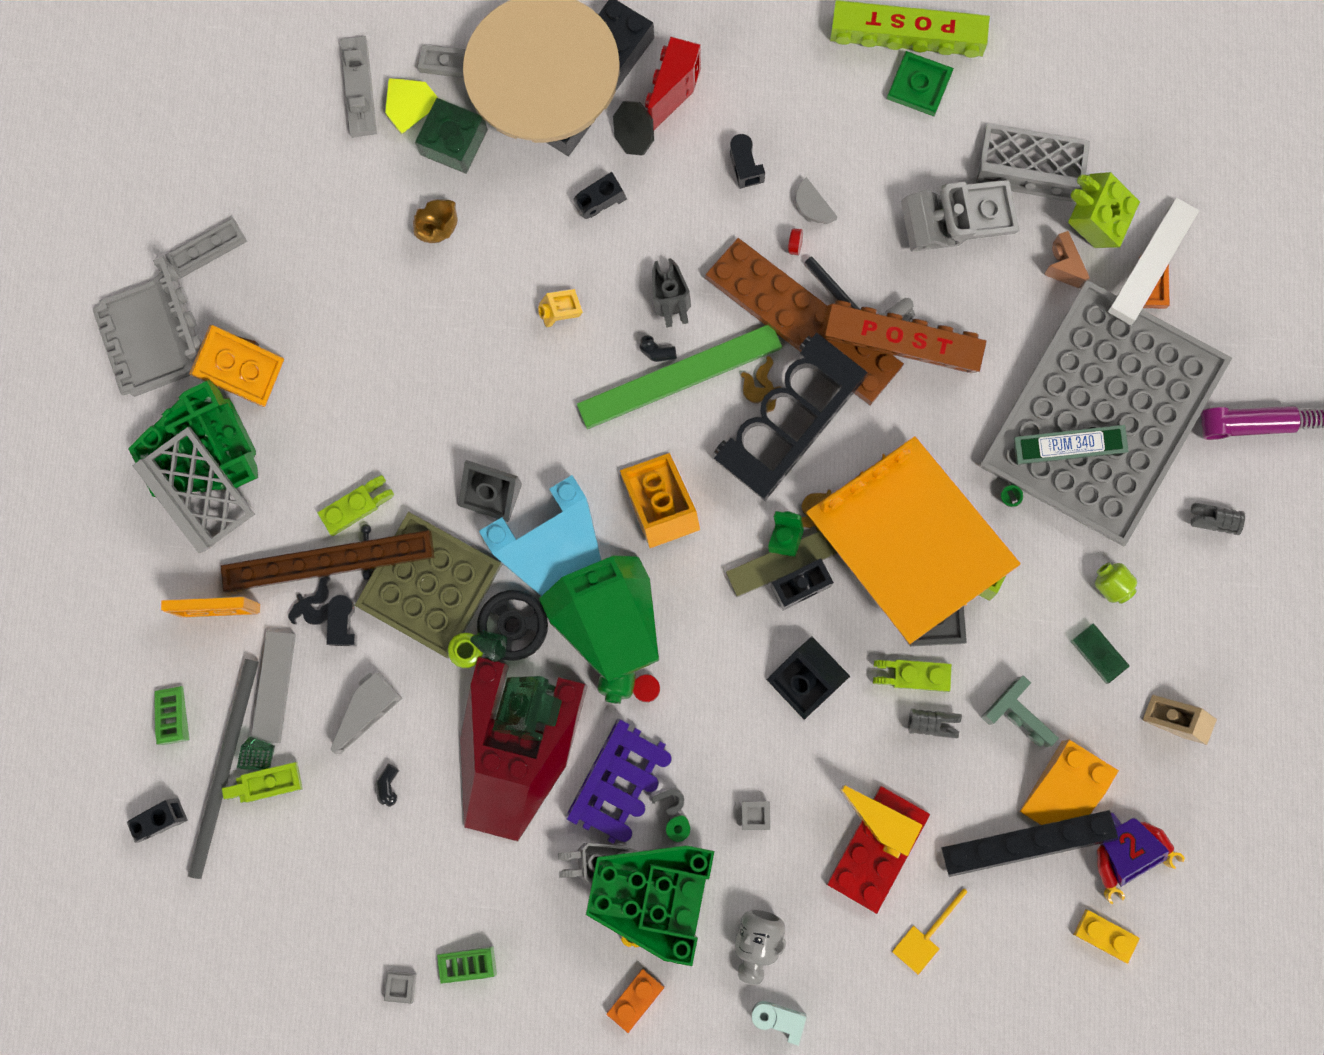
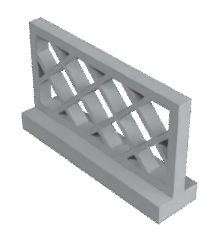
M987 123L976 184L1009 180L1011 191L1074 202L1070 196L1072 190L1083 189L1077 183L1078 178L1069 177L1064 171L1073 167L1079 176L1082 174L1086 175L1090 141ZM991 133L1001 135L1005 141L996 145L990 138ZM1019 138L1027 139L1031 145L1022 150L1015 141ZM1051 143L1057 150L1048 154L1041 145ZM1008 145L1017 153L1009 159L1001 151V149ZM1071 147L1082 149V155L1074 159L1067 149ZM1034 149L1042 157V159L1035 163L1027 155V153ZM995 153L1002 163H988L987 158ZM1062 154L1069 163L1059 167L1052 158ZM1021 158L1028 167L1025 169L1017 168L1013 165V162ZM1047 162L1054 172L1045 173L1038 167Z
M190 427L184 429L146 458L132 465L198 553L208 550L216 542L255 515ZM186 436L194 444L192 455L178 453L179 442ZM174 446L173 452L167 451L169 448ZM161 454L172 455L171 469H161L154 459ZM178 456L192 458L190 473L176 471ZM197 459L205 460L210 465L209 477L195 475ZM214 472L219 478H214ZM175 475L189 477L187 492L177 491L174 487ZM194 478L208 480L206 495L192 493ZM213 481L221 482L227 488L225 498L211 496ZM230 495H232L235 500H231ZM191 497L205 499L203 514L192 511L190 508ZM210 500L225 502L222 517L208 515ZM229 503L240 505L245 515L238 520L227 518ZM208 519L222 521L220 533L214 537L206 529ZM231 522L232 524L226 528V523Z

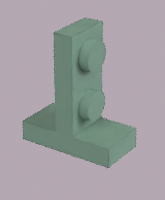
M1024 675L1017 677L981 718L991 725L1007 711L1009 713L1007 718L1017 727L1023 726L1030 733L1028 735L1030 740L1037 746L1052 747L1059 738L1017 700L1031 684Z

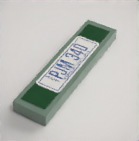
M1125 425L1013 438L1017 465L1129 452Z

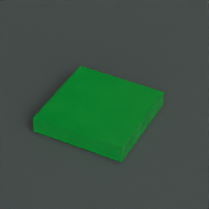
M905 51L887 95V100L935 117L954 68Z

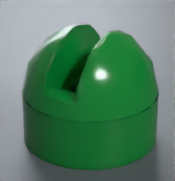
M1015 485L1005 487L1001 493L1002 502L1008 507L1019 506L1023 501L1022 490ZM1010 490L1013 491L1018 501L1014 504L1007 493Z

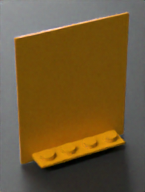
M916 436L887 456L882 454L880 461L864 472H860L857 477L806 512L909 644L916 641L961 607L966 606L968 602L1021 565L1014 554Z

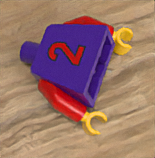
M1112 812L1111 815L1118 840L1102 843L1097 849L1098 871L1106 888L1104 897L1111 904H1113L1111 895L1114 892H1118V896L1122 901L1125 898L1123 891L1116 887L1117 884L1122 887L1162 862L1165 866L1176 869L1172 863L1174 856L1179 862H1184L1185 860L1184 855L1174 851L1173 844L1162 829L1147 822H1139L1136 818H1132L1122 824Z

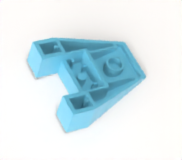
M573 475L549 489L562 512L522 537L515 538L503 517L479 531L496 559L540 596L548 591L561 577L601 561L589 503Z

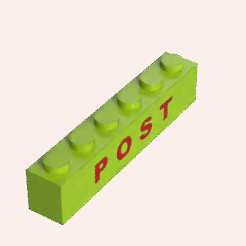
M835 0L830 41L841 45L852 43L862 44L865 47H888L891 50H899L901 48L912 49L919 53L931 51L939 52L942 55L961 54L969 58L983 57L988 43L990 16Z

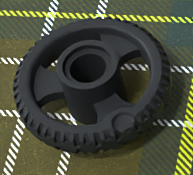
M519 590L502 591L492 596L483 605L477 620L479 639H484L481 643H485L483 645L487 647L485 649L487 651L492 649L491 654L493 653L494 656L498 655V658L508 661L525 659L534 654L542 646L548 631V619L541 603L532 595ZM508 600L523 601L530 605L535 612L532 616L524 618L519 612L509 610L507 602ZM490 613H495L499 616L497 627L502 635L496 642L491 641L487 631V621ZM513 618L518 619L519 628L515 632H508L506 630L507 622ZM527 630H533L537 633L534 640L527 647L512 651V640L521 639Z

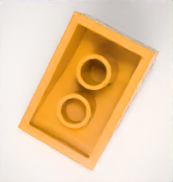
M670 453L620 470L621 477L649 548L700 531L697 511Z
M1070 739L1063 740L1019 812L1039 825L1089 815L1104 797L1119 770Z

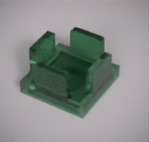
M541 676L507 677L493 730L503 734H512L524 740L542 741L543 734L535 732L537 722L548 726H555L562 701L547 694L553 693L556 686L549 684V680Z

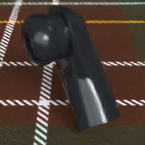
M649 335L643 336L640 339V350L651 361L659 362L677 359L675 346L661 348L654 342V338Z
M389 763L377 779L375 788L379 803L391 807L398 798L392 792L391 783L400 770Z

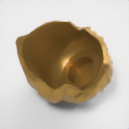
M437 199L427 202L424 209H417L413 220V232L416 238L426 243H439L450 238L458 221L455 208L456 203L451 200Z

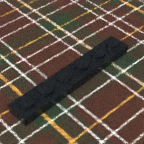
M1107 810L941 847L948 876L952 877L1118 840V835L1111 812Z

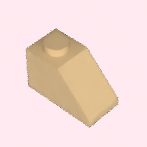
M1152 695L1143 721L1181 738L1207 745L1217 719L1202 708Z

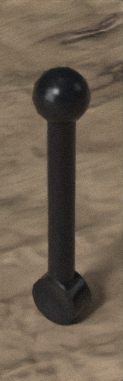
M364 524L361 527V532L363 533L364 541H368L371 527L368 524ZM370 569L363 570L364 580H369L371 577Z

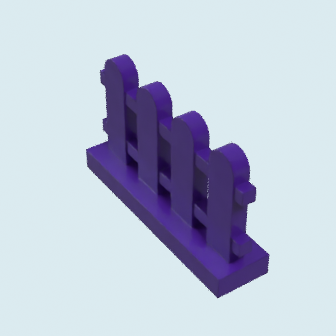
M618 718L565 815L566 820L576 825L579 819L584 822L582 827L588 831L593 826L608 834L607 841L612 844L615 843L616 839L621 842H627L631 839L632 830L625 822L629 814L634 817H640L645 813V804L638 799L641 791H655L658 788L659 782L655 776L651 775V772L655 765L667 767L672 761L671 754L664 750L666 744L659 741L656 746L639 736L641 733L639 729L634 728L633 732L627 730L630 724ZM621 745L624 749L618 757L614 753L618 746ZM631 751L649 760L644 770L626 761ZM605 770H608L611 773L605 782L601 778ZM617 776L636 785L631 795L613 786ZM595 795L597 799L592 807L588 802L591 796ZM604 801L623 810L618 820L600 811Z

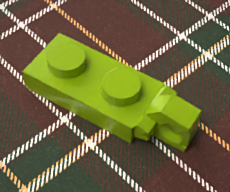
M298 762L241 775V777L236 778L237 785L222 788L224 799L228 800L239 797L240 803H249L303 790Z

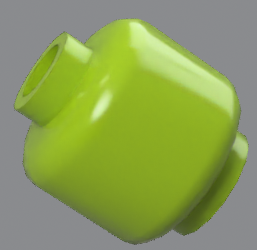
M1108 562L1097 570L1098 576L1095 579V586L1109 602L1125 603L1137 592L1135 589L1137 579L1124 564H1111Z
M460 633L449 642L448 656L457 667L471 668L476 665L478 657L482 658L483 645L480 646L481 641L474 634Z

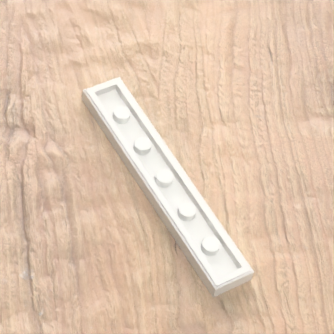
M1176 197L1108 310L1110 314L1132 326L1200 210Z

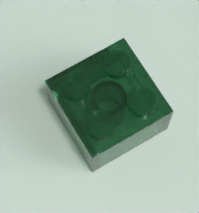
M436 98L417 136L415 144L421 156L467 174L488 129L485 120L479 114Z

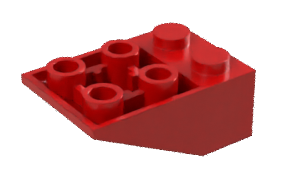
M670 37L668 46H663L660 55L662 65L660 69L655 70L652 81L655 87L653 93H648L645 102V108H647L648 113L653 118L654 130L694 92L701 70V44Z

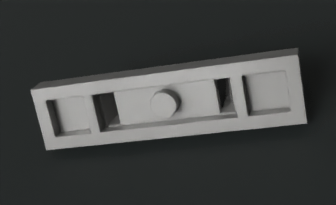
M366 36L340 39L350 135L352 138L377 134L367 38ZM362 64L361 66L350 67V65Z

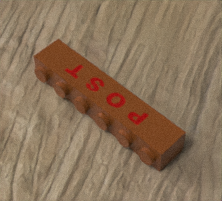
M836 300L835 304L832 303L826 306L820 335L827 340L967 373L980 372L987 340L979 339V334L963 331V334L953 332L954 328L944 325H938L937 328L928 326L927 321L912 319V322L902 320V315L887 313L886 316L876 314L877 310L869 307H861V310L851 308V303Z

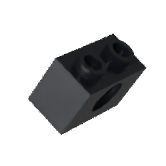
M820 558L772 582L770 587L782 611L830 588L834 582Z

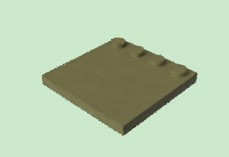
M408 511L394 536L427 530L431 531L435 558L376 568L354 606L449 659V642L454 636L465 632L503 564Z

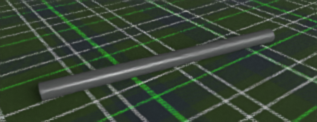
M245 659L188 872V877L202 879L223 799L222 788H226L258 661Z

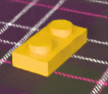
M1085 909L1073 934L1127 964L1140 939Z

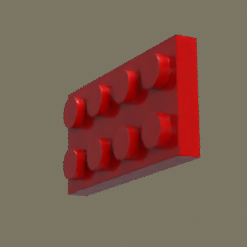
M880 786L873 800L922 824L915 840L916 842L930 814ZM861 820L826 885L877 914L908 856L900 854L899 858L883 851L885 845L877 841Z

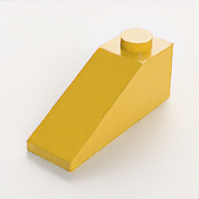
M842 785L840 791L877 841L885 845L883 851L899 858L900 854L908 856L922 824L846 785Z

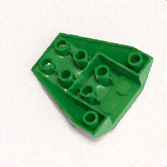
M610 556L561 577L539 598L550 624L608 683L659 661L651 583L639 557Z
M684 845L599 856L595 865L585 915L663 961L693 966L698 937L695 935L705 882L706 879H710L715 851Z

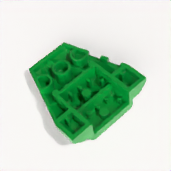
M210 380L184 391L178 397L179 400L171 408L166 409L161 414L162 417L128 448L136 463L146 458L184 429L190 427L235 488L258 478V468L254 460L256 449L232 401L229 398L224 399L220 390ZM188 436L179 442L178 453L192 455L194 444ZM174 446L169 448L167 451L173 452ZM161 454L154 459L161 469H171L172 455ZM178 456L176 471L190 473L192 458ZM197 459L195 475L209 477L210 465L205 460ZM214 472V478H219ZM175 475L174 487L177 491L187 492L189 477ZM194 478L192 492H207L208 480ZM213 481L212 490L227 489L223 483ZM148 487V489H149V491H150L152 497H156V496L153 494V492L150 490V488Z

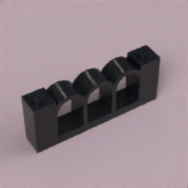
M817 332L813 337L808 336L800 345L799 349L802 350L799 353L800 359L793 362L785 373L784 382L786 388L773 389L763 398L760 409L762 417L746 420L737 432L736 441L732 438L727 442L723 440L714 451L716 454L714 460L764 501L774 492L868 375L867 371ZM811 368L840 389L822 412L796 393L791 387V379L798 370ZM787 397L816 418L798 441H795L768 418L767 409L773 400ZM764 426L770 429L792 447L773 471L744 447V436L753 427Z

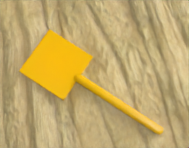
M967 889L961 890L925 935L915 926H912L892 952L917 975L921 973L940 949L929 940L930 937L967 894Z

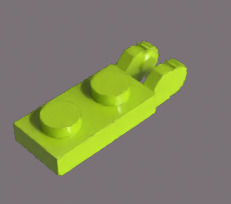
M381 475L370 480L365 486L361 485L317 512L331 536L337 535L379 509L380 505L394 497L392 489L383 491L374 499L370 495L372 491L381 487L386 482L384 476Z
M874 660V667L895 670L894 679L877 676L873 677V684L889 685L901 689L950 692L952 664L908 660Z

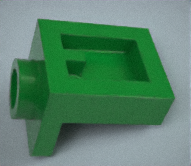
M775 511L773 516L775 527L768 545L769 552L796 557L804 532L802 518L794 512Z

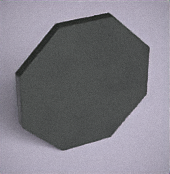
M623 101L613 115L614 137L626 154L642 156L654 142L653 118L641 102Z

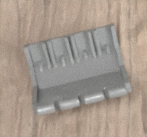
M164 257L153 260L154 265L161 271L153 281L100 300L101 305L93 309L98 327H104L100 329V334L105 349L111 351L107 355L113 373L120 374L115 379L121 395L131 394L136 397L189 377L190 370L203 342L194 330V327L197 326L196 320L192 312L187 310L185 304L189 302L187 294L182 287H179L177 281L180 279L179 271L175 264H170Z

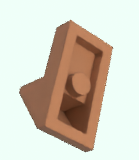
M1069 231L1058 234L1052 246L1053 254L1060 262L1050 265L1044 274L1068 285L1081 288L1090 277Z

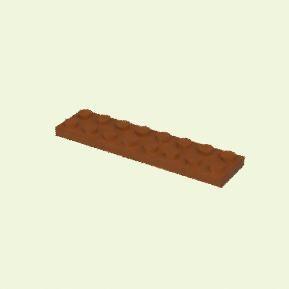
M740 238L736 239L706 273L705 279L764 325L774 329L777 335L798 351H802L799 347L808 336L813 337L816 332L820 334L827 305ZM827 340L868 372L867 378L854 394L870 406L904 365L903 362L891 354Z

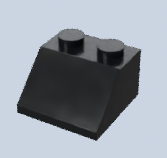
M811 636L766 680L805 720L850 675Z

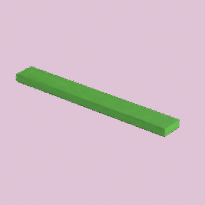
M766 325L579 402L577 407L588 430L782 349V345L775 330Z

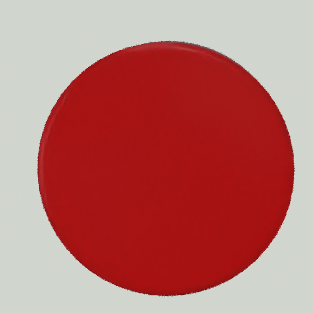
M793 228L791 230L788 244V253L790 255H800L803 229Z
M641 675L635 680L633 693L641 702H652L659 696L660 684L652 675Z

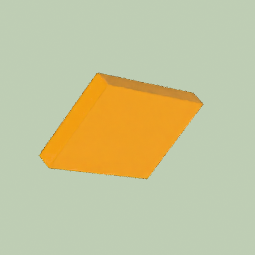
M209 325L189 374L203 381L210 380L216 387L261 407H265L284 358L214 325Z
M245 597L161 600V610L181 618L257 615L260 613V604Z

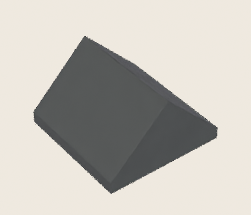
M466 460L458 506L497 519L503 517L506 522H509L522 483L518 476Z

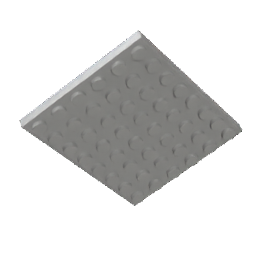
M1086 280L979 467L1012 485L1018 486L1022 491L1124 547L1223 376L1232 357L1144 310H1141L1132 326L1108 312L1117 296ZM1125 425L1128 453L1017 465L1014 437Z

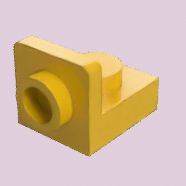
M575 289L546 293L538 306L539 316L543 319L546 327H552L555 321L580 317L583 313Z

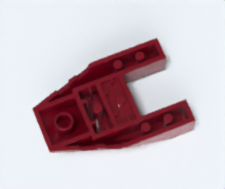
M478 657L470 685L460 737L464 827L518 842L545 798L551 792L554 784L567 767L588 686L558 677L544 732L495 720L509 666Z

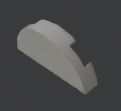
M806 177L799 184L796 192V207L800 215L807 221H814L816 223L829 224L837 220V215Z

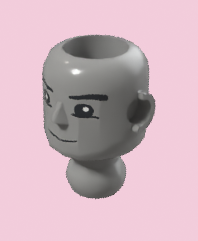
M750 910L742 916L735 942V952L738 957L744 960L738 968V977L741 981L752 985L760 984L764 979L763 965L775 963L779 955L783 953L786 946V941L783 939L785 924L780 917L761 910Z

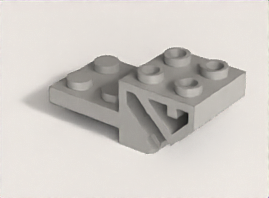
M1009 180L966 185V182L948 183L942 185L940 195L926 189L908 195L901 200L911 252L961 245L968 239L1010 235L1020 231Z

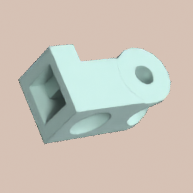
M761 1001L754 1005L752 1021L757 1028L761 1030L772 1028L787 1033V1042L799 1046L807 1017L806 1013L768 1001Z

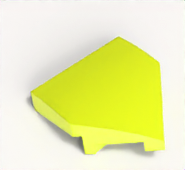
M388 79L385 114L401 135L442 104L426 82Z

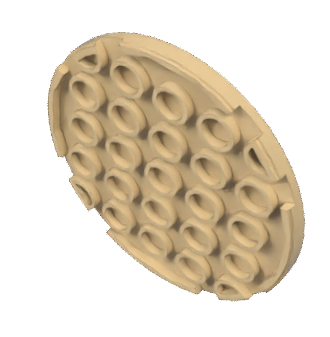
M577 0L507 1L491 11L476 27L467 44L463 61L466 90L474 108L482 119L506 136L514 139L531 140L534 143L566 139L592 125L595 119L604 109H607L612 101L620 74L618 49L612 32L594 10Z

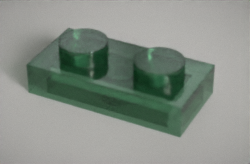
M1094 623L1090 624L1070 641L1106 684L1112 682L1130 667Z

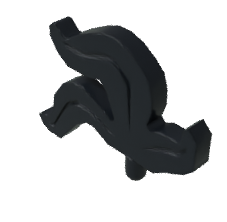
M324 576L320 579L318 591L314 596L303 598L301 594L296 595L299 602L294 604L288 615L292 624L297 625L296 619L302 614L308 624L321 625L325 623L328 619L329 603L322 606L319 610L314 609L311 604L326 602L329 596L327 584L331 578Z

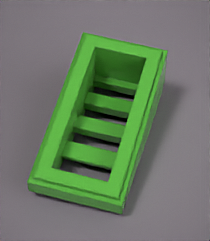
M183 686L155 691L156 745H167L190 740ZM176 695V701L164 703L163 697ZM176 706L175 712L165 713L164 708ZM176 717V722L166 724V719ZM177 728V733L167 734V729Z
M494 946L437 955L440 984L484 979L497 975ZM479 955L484 956L485 971H480ZM473 956L474 972L470 973L468 957ZM457 958H462L464 974H459ZM448 959L452 961V976H448L446 960Z

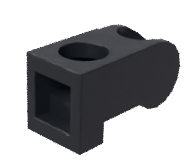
M745 134L735 135L730 142V157L739 189L765 182L763 164L755 165L752 155L753 142Z
M613 172L608 173L586 187L574 197V202L584 219L592 218L603 209L605 210L615 203L620 204L627 200Z
M336 595L329 602L326 645L357 646V635L350 634L351 616L354 614L355 606L353 601L345 595Z
M179 798L164 800L127 821V825L134 842L139 843L188 820Z

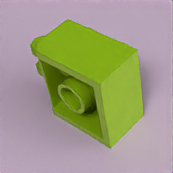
M1111 172L1089 174V176L1080 175L1077 183L1083 190H1072L1070 196L1076 202V205L1068 223L1094 248L1120 247L1140 201Z

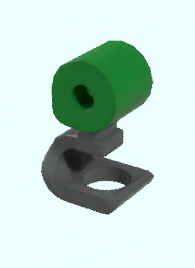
M669 789L655 795L652 799V804L673 795L675 802L665 810L667 815L670 816L666 826V833L671 840L681 842L687 839L690 834V824L687 817L679 813V810L684 805V795L677 789Z

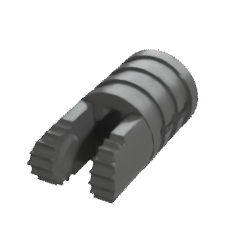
M1199 503L1191 505L1192 514L1197 515L1191 519L1192 527L1226 532L1228 534L1232 533L1234 535L1242 533L1245 523L1244 511L1229 510Z
M911 708L908 731L910 734L917 733L957 739L959 738L960 731L954 728L940 727L941 722L960 723L962 714L940 711L932 712Z

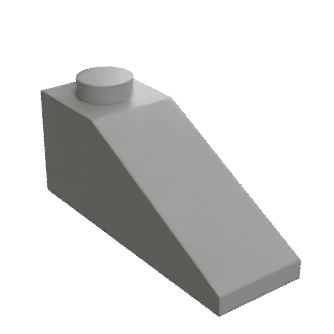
M375 672L372 675L369 673L359 681L360 687L354 691L331 746L333 753L341 754L403 699L382 674Z

